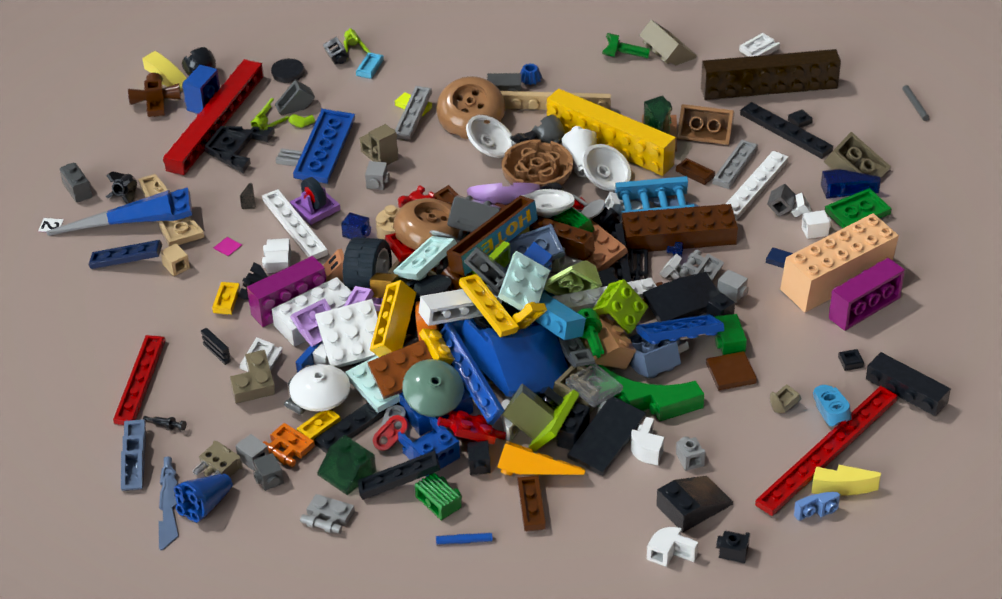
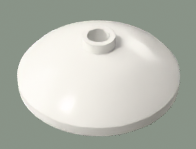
M477 115L472 117L467 123L466 132L472 145L481 153L494 158H503L505 152L512 147L510 139L512 134L505 125L495 118ZM484 120L490 121V123L486 124L484 123Z
M595 144L584 152L582 156L583 170L588 179L597 187L613 192L615 191V183L630 181V165L617 149L605 144Z
M541 189L521 195L535 200L537 215L545 218L559 215L570 209L575 203L574 196L562 190Z
M326 364L312 365L302 369L292 378L289 386L290 396L294 403L303 409L326 411L339 406L346 400L350 393V381L346 373L335 366Z

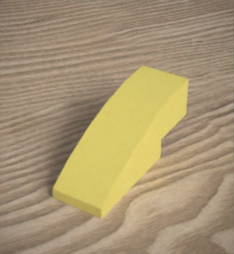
M156 51L142 58L144 69L151 73H159L163 78V85L168 87L179 83L180 91H183L182 83L187 78L173 63Z
M838 465L837 471L816 467L811 493L838 492L840 496L869 493L878 490L881 473Z

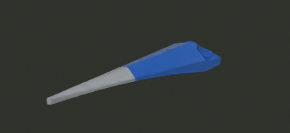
M188 187L171 193L170 190L48 230L46 233L50 236L112 224L176 221L192 216L190 191Z

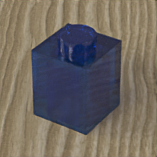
M349 212L341 223L342 237L366 238L371 233L368 217Z

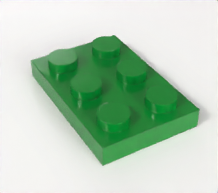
M869 188L826 205L824 211L843 229L872 213L878 218L890 215L892 208Z

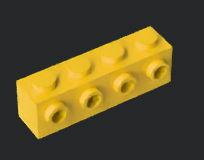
M402 280L388 284L385 289L370 346V351L378 357L403 348L417 292Z

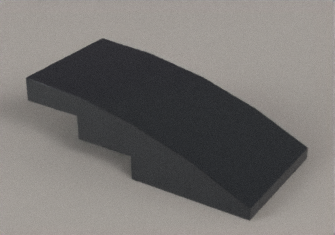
M703 272L661 284L643 292L642 296L657 320L661 322L696 317L706 313L707 301L720 294L708 274Z

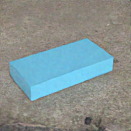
M368 53L357 68L356 76L372 79L384 61V56Z

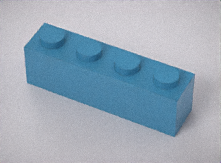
M543 292L539 303H545L547 311L536 319L535 322L563 340L582 337L586 318Z

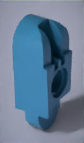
M819 385L814 389L813 397L816 407L829 426L838 425V422L852 420L849 402L836 387Z

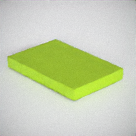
M573 389L564 396L560 406H552L554 408V418L532 440L529 445L532 451H537L557 436L579 397V393Z

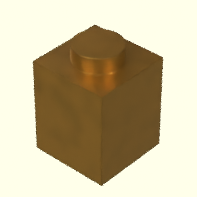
M376 273L370 279V289L374 293L372 298L383 299L386 286L399 281L398 274Z

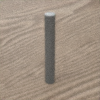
M908 85L903 86L902 90L924 121L928 120L929 115Z

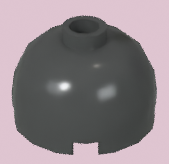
M555 115L543 118L540 121L542 124L539 127L535 125L532 129L537 133L534 140L539 139L543 143L553 141L561 145L562 137L565 133L562 122Z

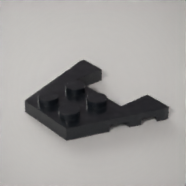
M220 126L204 145V149L208 154L244 173L251 162L250 158L239 156V153L251 138L268 142L275 134V130L273 127H268V130H260L259 127L243 129L242 126Z

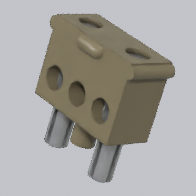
M213 441V444L199 456L201 463L193 469V473L197 476L206 468L203 472L205 476H210L213 473V475L227 474L231 477L238 469H242L243 465L238 454L220 442Z

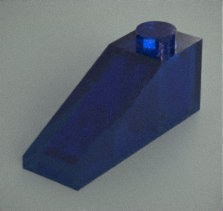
M842 169L822 171L821 187L826 199L851 196L869 188L874 193H879L881 178L878 176Z

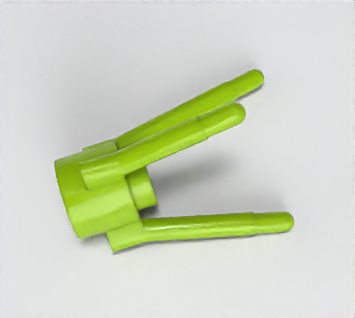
M350 28L344 33L345 40L343 44L347 53L348 45L354 46L357 43L361 45L366 53H371L358 37L355 30Z
M271 98L250 123L252 127L268 130V127L289 119V116L268 124L269 120L265 115L272 107L271 103L274 101V98Z

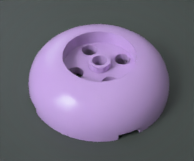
M502 183L477 185L467 189V196L470 195L474 200L481 202L488 200L492 205L496 203L508 205L520 195L540 190V185L535 183H513L510 186H502Z

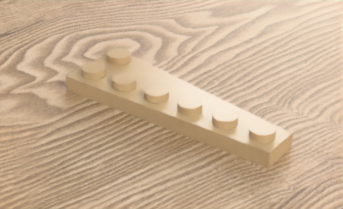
M156 174L138 179L146 198L168 190ZM190 217L176 221H157L169 246L176 243L181 245L204 238L203 230Z

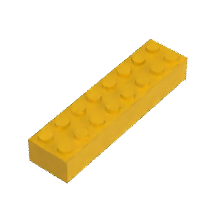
M559 88L547 98V116L555 115L560 119L565 129L564 134L571 131L575 126L596 132L597 144L609 145L617 149L627 161L661 176L674 166L676 137Z

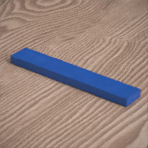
M446 323L440 333L454 357L452 364L461 376L464 385L487 423L494 425L505 410L452 323Z

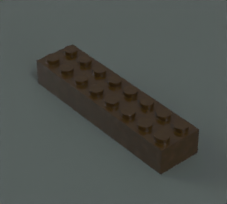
M836 49L703 60L701 91L704 100L838 89L841 59Z

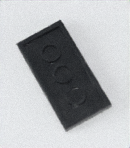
M611 395L568 452L567 458L604 476L630 440L632 429H638L639 425L646 418V413Z

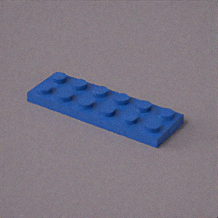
M321 109L295 167L293 178L304 180L313 177L319 183L328 184L355 121V114Z

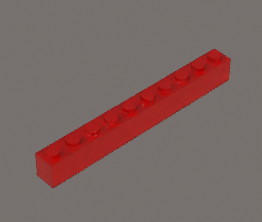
M244 59L237 66L236 70L222 84L217 93L213 95L212 99L198 113L194 121L189 124L185 132L181 134L180 138L164 155L163 163L167 172L185 175L204 152V145L220 126H225L264 77L262 63Z

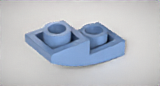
M825 492L802 498L795 502L794 517L800 521L806 517H811L815 512L821 518L827 514H832L839 507L840 494L838 492Z

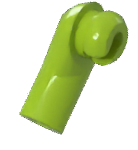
M293 114L289 117V123L298 128H303L315 123V118L313 115L302 117Z

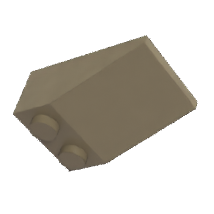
M852 132L824 160V163L835 173L870 188H873L891 168L887 162Z

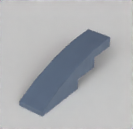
M145 419L124 421L123 449L121 451V491L143 489L146 447Z

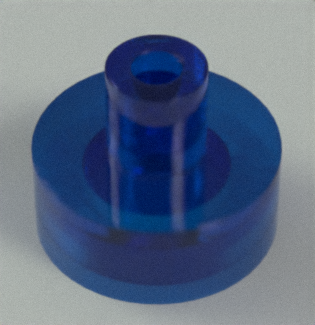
M675 242L674 247L667 246L666 253L673 254V256L678 254L682 258L684 243Z

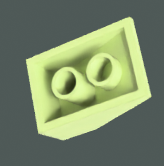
M585 260L547 279L544 290L558 296L599 288L602 286L596 266Z

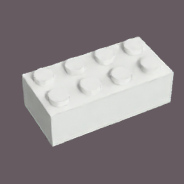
M336 277L272 308L274 326L295 347L306 340L290 318L293 313L324 298L331 310L343 307L352 291Z

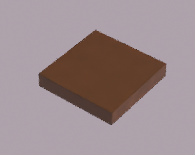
M744 351L706 358L707 367L718 391L757 384L756 375Z

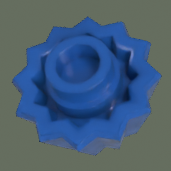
M529 63L523 66L520 72L522 83L532 85L541 82L542 75L537 65Z

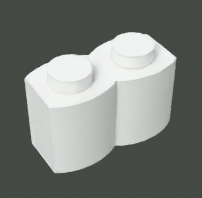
M290 238L267 239V245L263 246L265 257H262L263 268H266L267 273H277L290 267Z

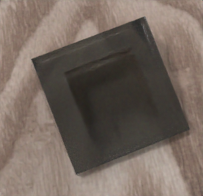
M249 183L240 195L242 209L256 207L252 183Z

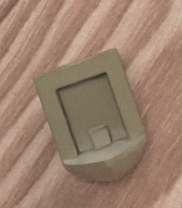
M787 384L777 393H770V403L773 411L776 413H786L802 399L800 394Z

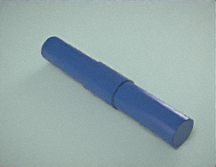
M492 533L436 536V545L492 541Z

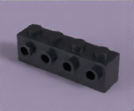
M882 352L867 366L866 380L879 387L886 388L898 395V397L934 416L949 401L951 388Z

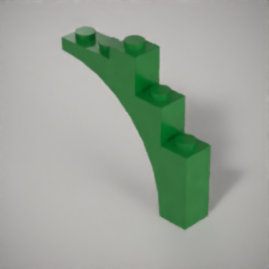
M585 365V367L593 370L590 386L599 390L596 403L598 408L602 400L607 401L612 395L641 411L650 409L652 415H655L659 422L704 408L705 394L696 381L674 385L646 384L621 377L603 365Z

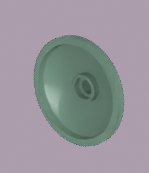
M428 359L410 367L404 376L402 391L406 402L414 411L428 417H440L451 413L458 407L463 397L464 386L461 376L454 367L440 360ZM432 380H436L438 384H433Z

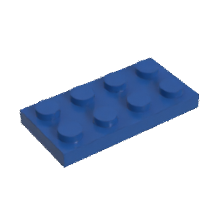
M710 314L636 325V333L650 344L661 343V340L667 339L669 341H678L680 337L697 338L701 334L717 335V332L724 331V323Z

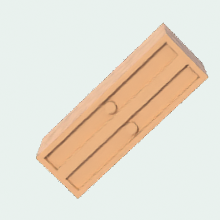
M872 213L787 256L780 290L802 311L807 312L830 300L832 290L847 282L850 278H854L886 258L893 261L899 235Z

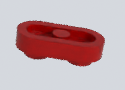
M394 415L389 418L373 436L375 448L381 451L391 449L398 442V432L401 431V434H405L408 431L409 423L407 419L400 415ZM397 422H401L402 427L399 430H397L395 427ZM383 437H387L388 439L386 444H382L381 439Z

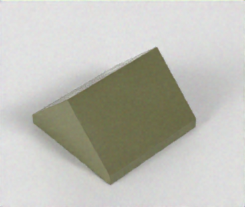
M521 384L502 415L534 440L554 418V408L550 407L524 384Z

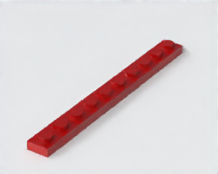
M882 386L876 389L851 412L852 420L840 422L756 499L755 506L773 516L814 478L816 467L825 468L897 401L898 395Z

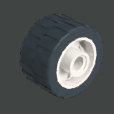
M352 238L344 253L342 270L344 285L351 291H353L355 286L370 289V279L376 273H388L392 267L389 243L384 239Z

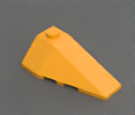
M509 441L505 443L497 468L501 469V473L512 476L513 473L584 475L585 473L584 468L562 460H553V457L546 454L533 453L532 449Z

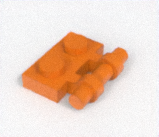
M283 423L270 434L272 441L270 444L266 441L263 442L268 446L269 454L273 453L280 463L290 467L296 464V460L292 458L294 455L301 459L315 447L312 439L286 423ZM283 447L286 450L282 452L279 450V448Z

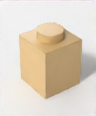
M177 243L161 250L163 266L173 276L190 269L188 255Z

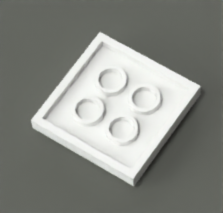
M372 299L315 314L329 365L340 368L377 356L370 351L378 320Z

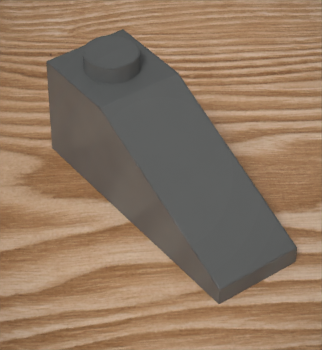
M476 247L463 262L499 294L507 269Z

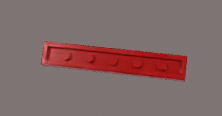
M145 336L113 418L114 424L124 425V421L137 419L164 347L165 337Z

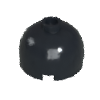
M206 47L192 50L190 52L192 55L188 58L185 56L182 61V68L188 76L199 65L216 68V59Z

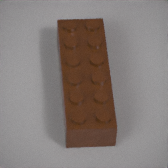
M731 204L621 213V223L628 250L627 254H629V249H648V252L737 245L738 226Z

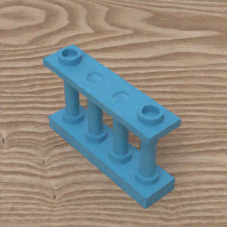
M687 176L615 183V193L624 203L625 211H621V213L695 207L694 204L686 205L684 194H687L688 190ZM677 195L679 206L668 207L666 196ZM659 197L661 207L650 208L648 198ZM641 198L643 209L632 210L630 199Z

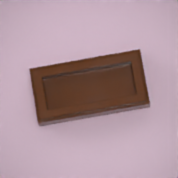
M688 158L676 166V172L703 185H706L715 177V171Z

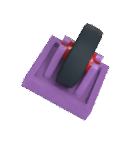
M313 177L306 178L301 182V196L290 201L296 212L310 225L340 210V204L328 195L325 188Z

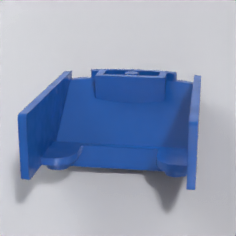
M469 319L464 320L460 338L477 366L507 397L512 398L520 385L524 384L542 398L539 395L542 388L549 386L553 390L554 382L569 369L557 335L535 321L527 328L518 330L517 333L500 337L492 328L479 330Z

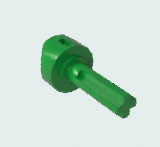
M606 34L608 46L603 49V55L614 57L615 53L619 51L648 59L650 49L620 42L619 35Z
M584 308L577 312L586 318L582 338H587L593 356L600 358L601 354H604L598 336L602 330V323L595 310Z

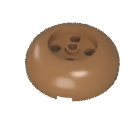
M469 76L451 82L443 89L437 101V117L440 124L447 132L459 135L461 138L469 139L466 126L472 117L486 115L501 121L505 115V101L501 91L492 82L481 77ZM479 105H484L481 109H478ZM484 120V123L489 124L490 121Z
M536 139L523 141L510 147L505 152L501 164L503 175L511 185L513 183L539 184L541 188L543 185L552 182L559 183L561 186L564 185L572 173L573 158L564 146L553 141L543 143L541 140Z
M431 198L416 199L406 203L398 210L393 222V229L396 232L395 236L403 244L414 250H417L427 239L433 236L429 233L431 230L458 238L460 229L447 225L452 205ZM464 231L462 239L467 236V231Z

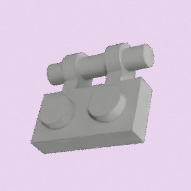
M695 250L694 253L688 256V261L681 266L679 276L682 278L689 274L706 272L713 281L723 267L724 262L710 254H707L704 258L699 250Z
M315 494L307 507V515L302 514L300 522L307 524L311 528L319 527L324 529L325 532L340 534L342 525H347L355 508L352 504Z

